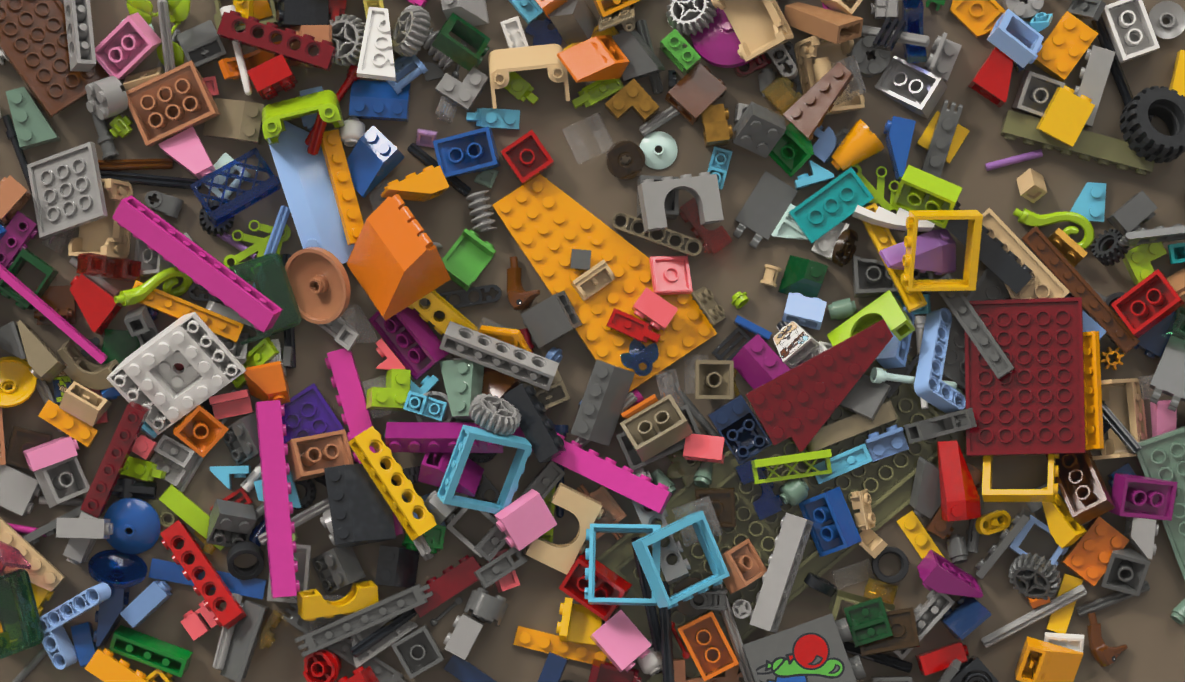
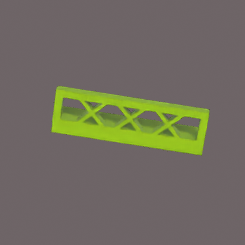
M831 449L753 460L751 464L754 484L831 474ZM825 459L826 470L819 471L813 465L817 460ZM798 462H803L809 466L805 473L800 474L794 469ZM779 465H784L790 469L786 476H780L775 472ZM764 467L771 472L766 479L759 480L757 468Z

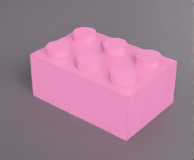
M137 12L128 15L95 47L96 60L109 76H115L122 80L141 64L162 41Z

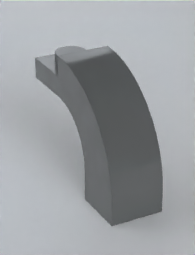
M968 408L907 424L904 427L908 442L912 444L977 427L973 409Z

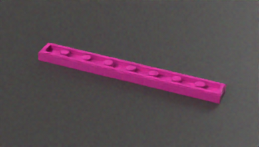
M0 264L1 279L100 364L108 358L106 354Z

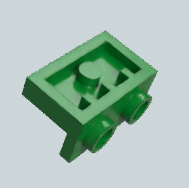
M436 525L423 534L431 548L430 554H437V552L443 549L446 526ZM405 531L402 545L406 546L408 550L417 551V547Z

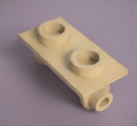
M868 490L851 492L852 496H850L853 510L860 509L859 513H854L856 527H859V531L874 528L876 517L872 512V499Z

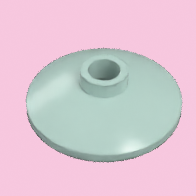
M662 131L651 132L640 143V148L645 155V165L649 168L656 170L665 169L677 157V144L668 133ZM660 146L662 152L657 153L655 147Z

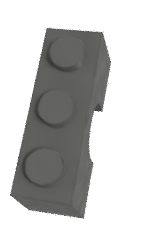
M146 305L127 312L124 322L131 337L137 336L141 346L159 334Z

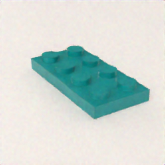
M850 167L788 213L812 244L851 216L857 205L863 207L873 200L874 197L853 168Z

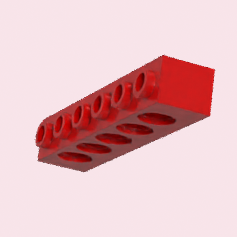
M178 520L160 533L163 538L161 540L162 544L167 550L171 549L173 552L171 557L177 565L181 564L184 568L182 571L183 575L188 581L192 580L194 591L198 596H203L205 599L203 604L209 612H214L216 615L214 620L219 627L223 626L229 629L247 616L183 522ZM184 541V546L181 549H177L178 543ZM194 556V562L188 565V559ZM205 571V577L199 580V573ZM216 587V592L209 596L210 588ZM226 602L225 610L220 611V604Z

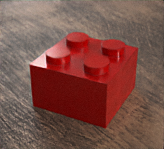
M533 130L500 151L502 157L522 185L554 165V160Z

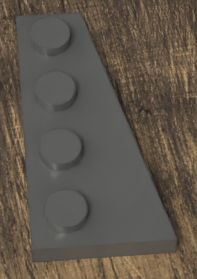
M1025 507L1013 518L1009 528H1006L1001 533L997 544L994 543L989 548L987 557L985 559L982 558L975 566L977 568L976 575L979 578L983 579L1030 520V511Z

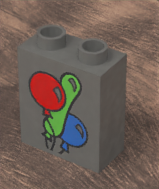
M832 613L743 645L756 682H857V680L866 678L859 655L848 658L843 643L853 640L846 619L842 618L835 621Z

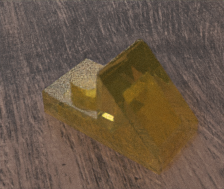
M868 578L863 597L874 599L881 596L883 602L893 605L898 586Z

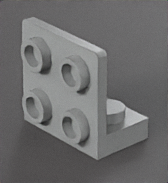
M944 32L935 39L932 49L935 51L928 56L924 67L927 68V71L942 77L947 82L962 45L946 39L948 33Z

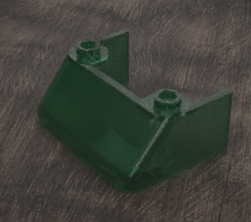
M268 253L227 267L231 271L235 270V273L246 282L254 280L256 289L283 309L273 328L264 333L255 328L257 334L241 341V345L275 335L300 323L301 314L284 264L277 253Z
M24 569L0 573V621L3 632L0 633V659L39 645L44 638L30 577Z

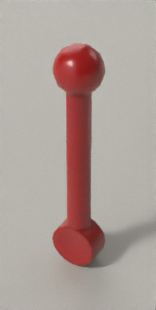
M671 621L672 632L683 652L682 657L688 659L690 653L685 650L675 629V623Z

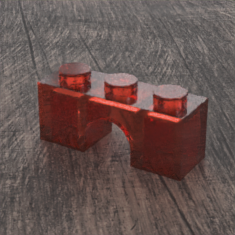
M694 197L680 207V217L685 223H690L693 227L690 229L696 238H701L704 242L702 247L708 254L712 253L714 256L733 242L722 225L715 230H708L703 225H700L698 206Z
M94 253L78 254L76 272L78 274L126 282L140 281L141 261L106 258V255Z

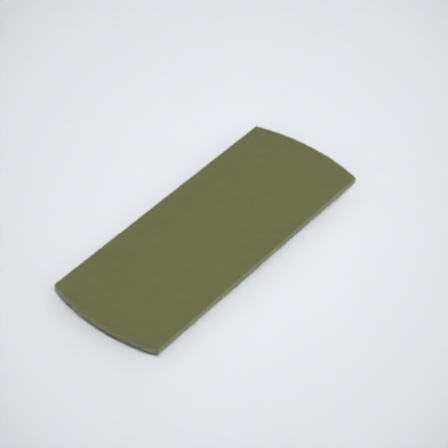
M908 355L906 363L910 364L913 357ZM875 359L864 374L870 376L873 367H883ZM918 362L914 365V369L908 376H916ZM902 383L889 399L886 397L883 402H892L898 419L816 451L831 449L832 457L864 444V440L868 439L867 435L877 431L879 435L886 433L885 428L897 425L898 428L903 427V433L909 449L875 462H869L821 484H818L815 476L803 477L802 479L809 487L808 497L805 500L840 486L856 525L854 513H859L860 509L853 510L850 496H852L851 492L867 489L872 499V512L876 517L875 527L871 528L875 532L910 503L917 462L920 456L939 468L937 442L954 440L958 441L964 458L967 456L966 429L909 444L904 425L949 414L944 413L930 403L928 409H922L921 399L914 390V384ZM838 406L822 427L856 413ZM761 423V424H760L761 427L763 428V430L765 431L766 435L768 436L766 430L764 429V427H763V425H762V423ZM789 437L776 445L772 443V445L740 465L730 450L724 454V464L713 463L712 484L708 488H735L736 527L710 528L721 554L749 538L764 566L768 569V559L773 554L774 542L780 533L782 518L786 513L804 517L799 504L797 506L786 505L779 497L781 485L788 480L754 484L751 461L809 452L807 446L800 452L792 437ZM819 459L815 464L825 461V459ZM798 462L794 469L802 474L806 472L809 466L803 462ZM779 465L775 472L780 476H786L790 469L784 465ZM764 467L757 468L759 480L766 479L771 473ZM693 483L689 487H683L672 496L665 507L668 516L665 517L667 523H673L696 512L695 489L707 488L698 487ZM657 520L653 525H661L662 527V521ZM690 525L677 531L673 537L676 542L680 541L684 550L681 552L683 560L687 558L691 569L688 570L690 576L686 578L693 577L703 580L713 575L693 526ZM627 533L596 559L632 584L625 598H643L631 538L638 536L642 538L646 536V533ZM810 534L787 604L809 586L804 582L809 572L821 577L859 544L856 543L850 547L820 557ZM668 538L661 540V547H667L670 544V539ZM649 545L648 549L652 556V547ZM669 557L668 564H676L678 557ZM660 568L661 580L666 581L664 574ZM763 576L732 594L727 591L726 596L730 607H732L734 601L744 599L750 603L753 610L756 605V595L761 590L763 584ZM681 580L669 585L670 596L673 594L676 584ZM722 582L724 589H727L724 582ZM713 584L710 585V586H708V588H709V589H712V588H713ZM620 605L621 609L648 640L652 639L645 605ZM656 606V611L660 625L659 607ZM676 607L671 608V621L675 623V629L686 651L688 649L677 628L711 611L710 609H706L700 615L687 616L679 612ZM712 610L730 647L733 649L721 611ZM750 615L744 619L734 616L742 641L759 628L749 624ZM672 632L673 659H684L682 657L683 652ZM690 655L688 659H684L685 674L690 678H698L700 673Z

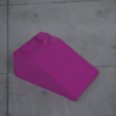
M1115 473L1111 500L1115 508L1109 512L1118 516L1172 521L1178 482Z
M930 550L917 566L920 574L919 577L923 582L922 585L930 591L933 589L943 594L976 598L983 597V592L976 578L933 550Z

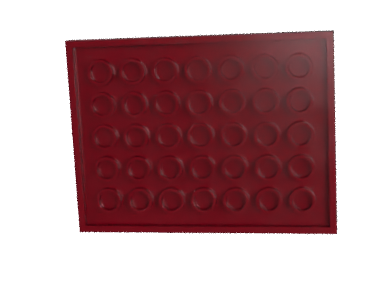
M1082 297L969 301L1015 369L998 380L965 331L966 409H973L977 427L966 429L967 456L1086 454Z

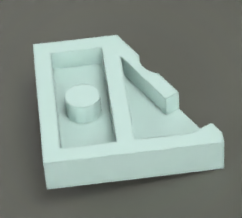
M789 205L771 234L772 237L808 240L788 213L796 206Z

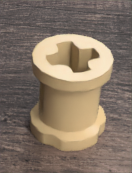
M765 264L766 270L760 283L776 288L778 273L781 272V268Z

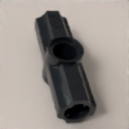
M119 478L111 496H117V498L156 499L157 483Z

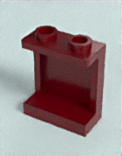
M594 659L588 682H641V677H638L639 670L631 668L628 672L624 669L620 673L613 663Z

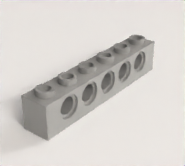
M63 0L70 71L89 72L96 65L90 0Z
M452 321L449 322L439 348L547 391L550 389L559 366L558 362Z
M643 467L633 472L638 477L643 474L652 479L649 470L645 472ZM632 500L642 524L653 525L655 521L659 520L662 521L661 528L669 525L665 518L668 516L666 509H664L662 514L655 511L647 512L645 511V506ZM676 532L665 537L670 539V544L667 547H661L660 568L668 585L690 576L688 570L691 569L687 558L684 560L682 558L681 552L684 550L680 541L676 542L673 537ZM671 556L678 557V561L674 565L668 564V559Z

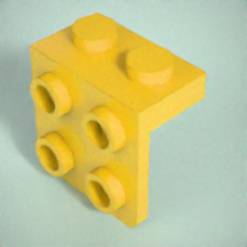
M565 597V602L560 604L559 610L562 620L557 623L556 628L560 641L597 646L590 636L601 627L602 619L583 605L574 604L573 598Z

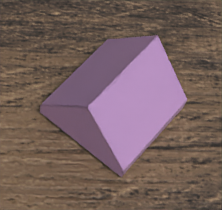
M419 128L417 130L416 145L434 148L433 141L437 140L438 131Z

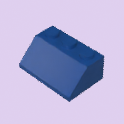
M354 81L350 93L349 116L359 119L408 122L411 83L407 84L401 89L402 92L397 94L384 81Z
M840 486L799 503L803 517L814 522L810 534L820 557L862 541Z

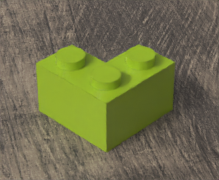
M1162 242L1141 244L1128 250L1127 254H1124L1125 258L1122 260L1135 286L1154 272L1150 261L1167 254Z
M388 370L386 372V388L371 387L367 389L366 409L406 411L403 408L410 391L411 370Z

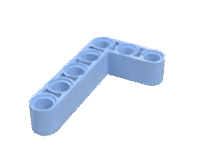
M948 308L934 310L926 315L914 382L916 394L944 413L963 410L966 407L964 395L942 381L952 323V315Z
M102 582L92 586L35 620L34 629L57 669L62 670L75 664L78 660L76 650L63 625L109 599L111 589L108 584Z

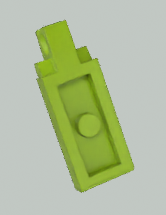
M515 71L509 72V83L504 89L516 99L522 102L527 99L531 104L535 105L539 98L532 93L534 88Z
M620 78L595 81L582 88L578 92L579 97L573 99L572 104L575 109L582 105H585L586 108L593 106L619 92L624 85Z
M131 456L128 457L121 472L122 475L149 482L153 481L154 477L165 479L167 473L157 470V464Z

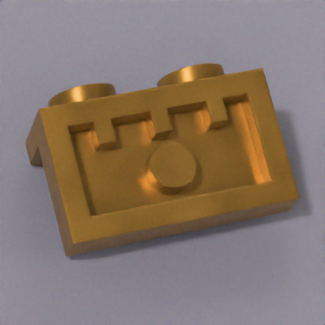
M1060 228L1048 238L1073 267L1088 254Z

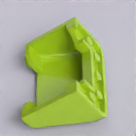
M324 90L266 105L262 110V130L265 140L269 145L279 143V135L286 131L284 121L316 114L318 111L324 122L332 123L335 128L345 126L337 95L331 90Z

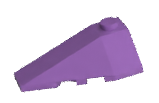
M946 228L932 230L917 236L914 269H919L921 273L934 271L936 275L955 272L956 243ZM904 241L880 250L879 254L888 268L904 270L902 262L903 255L906 252Z

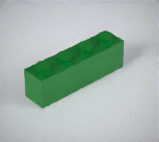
M122 625L114 632L109 650L180 678L187 671L193 654L189 650Z

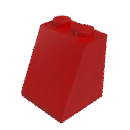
M995 46L968 87L1000 108L1008 97L1013 60Z
M83 274L77 275L70 283L72 285L70 291L91 330L102 335L104 329L108 327L123 306L121 303L116 304L114 296Z

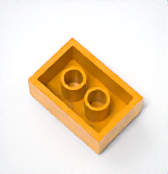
M1066 11L1043 42V47L1037 53L1038 57L1033 63L1057 81L1063 82L1098 33Z

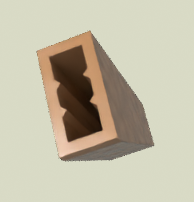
M801 2L785 5L784 17L789 26L835 44L861 37L863 18Z

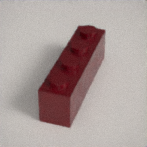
M466 555L458 560L460 564L455 568L451 565L442 571L444 575L438 579L434 576L426 581L430 588L425 590L424 594L432 591L434 595L427 598L428 602L414 608L420 618L478 581L474 572L480 569L481 566L474 555L472 557Z

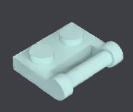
M225 152L214 164L216 171L209 178L201 179V182L226 203L229 201L230 195L251 174ZM238 170L240 174L223 193L219 191L233 173Z

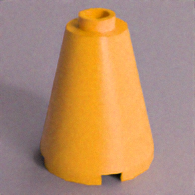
M859 119L832 154V161L830 163L837 171L840 169L845 171L884 149V145L875 133H872L869 127Z

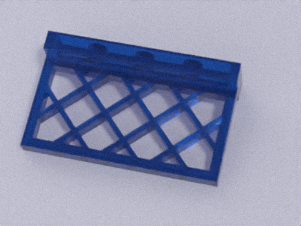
M254 148L190 185V188L215 227L279 190L281 182L277 176L275 177L257 148ZM254 154L259 160L258 166L246 164L247 158ZM235 165L243 167L241 176L231 174V167ZM245 168L256 170L254 179L243 176ZM258 171L267 172L270 178L266 181L257 180ZM217 175L226 176L225 185L213 183L214 178ZM229 177L240 180L238 188L227 186ZM242 180L253 182L252 189L248 191L240 189ZM202 184L210 186L208 195L199 193L197 187ZM212 187L223 189L221 198L210 195ZM225 191L237 192L236 198L233 200L224 199ZM209 199L220 201L219 208L211 211L208 206Z

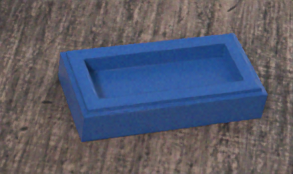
M737 315L734 324L755 335L759 334L765 340H769L772 334Z

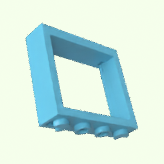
M463 425L438 490V498L443 504L493 514L498 513L512 503L514 492L518 489L519 479L525 470V463L532 452V445L524 437L515 435L500 436L486 429ZM474 440L517 448L497 503L454 495Z
M703 510L691 513L632 542L659 608L667 607V609L676 607L679 601H688L694 598V593H704L709 590L708 586L712 584L713 586L720 585L723 582L722 579L730 576ZM692 525L713 575L668 596L648 546Z
M590 523V529H586V540H589V548L585 550V560H589V568H585V580H589V583L584 591L588 604L658 606L653 593L652 598L595 597L596 532L652 533L660 529L661 525ZM661 540L653 543L652 558L659 575Z

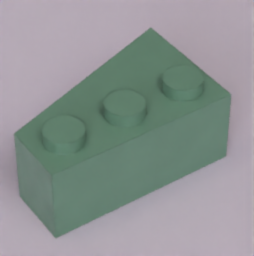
M20 87L5 91L20 148L26 150L61 140L27 88Z
M467 359L439 361L452 417L461 422H475L469 415V409L472 400L477 395H482L484 366Z

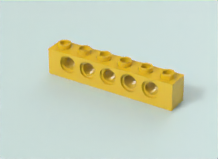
M435 290L422 297L430 301L428 306L421 305V299L408 306L412 310L415 308L424 321H430L435 325L434 329L441 335L445 334L450 321L478 331L477 326ZM442 311L445 317L439 319L435 317L434 313Z
M373 426L348 442L412 541L437 525L433 514L427 510L423 499L417 495L412 482L406 478L401 465L395 461L390 448L385 446L380 433ZM370 446L375 449V453L370 450ZM380 463L386 466V470L381 467ZM391 479L396 481L397 486L392 484ZM402 495L407 498V502L403 501ZM413 512L418 515V519L413 516Z

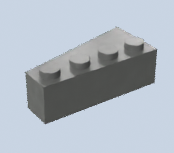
M853 255L854 298L880 297L888 290L895 296H900L883 262ZM914 269L915 280L933 279L932 271L921 273L919 269ZM921 291V292H922V294H932L933 291Z

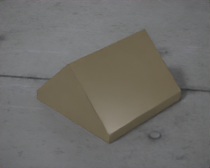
M695 360V399L733 400L734 361Z

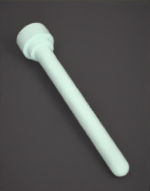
M873 367L870 373V380L872 383L879 384L885 381L914 384L915 376L887 373L883 368ZM942 380L952 388H957L956 382Z

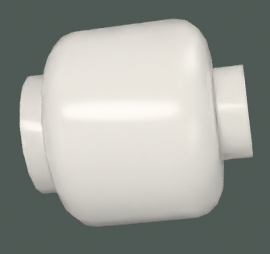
M349 117L348 120L344 121L345 126L340 127V137L344 145L355 147L358 140L365 134V124L359 121L357 117Z
M651 647L649 648L650 653L643 659L637 658V663L644 674L653 676L662 671V654L660 651L655 652L654 648Z

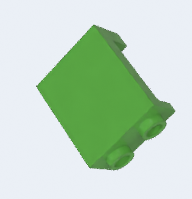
M465 228L462 235L444 258L442 257L441 259L451 280L468 291L493 259L496 250H494V246L491 243L482 241L475 231Z

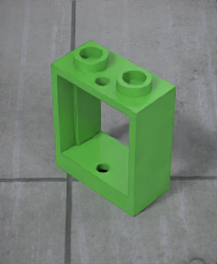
M676 29L660 42V50L684 76L701 60V56Z

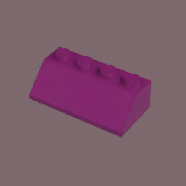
M406 307L386 321L377 311L369 319L370 323L405 368L411 370V375L415 380L423 376L449 354V352L439 349L441 341L419 316L415 308L412 310Z
M759 334L745 344L731 360L734 361V369L753 389L790 370Z

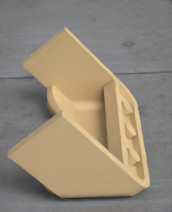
M546 44L491 51L487 57L492 108L497 109L495 89H501L508 85L509 72L547 68L550 80L556 83L563 82L565 101H570L567 69L557 57L558 53L564 51L563 48L558 44Z
M1138 378L1101 380L1102 401H1105L1107 407L1137 442L1148 439L1141 381ZM1110 428L1108 430V439L1104 440V449H1100L1102 455L1092 456L1093 460L1134 457L1137 454H1132Z

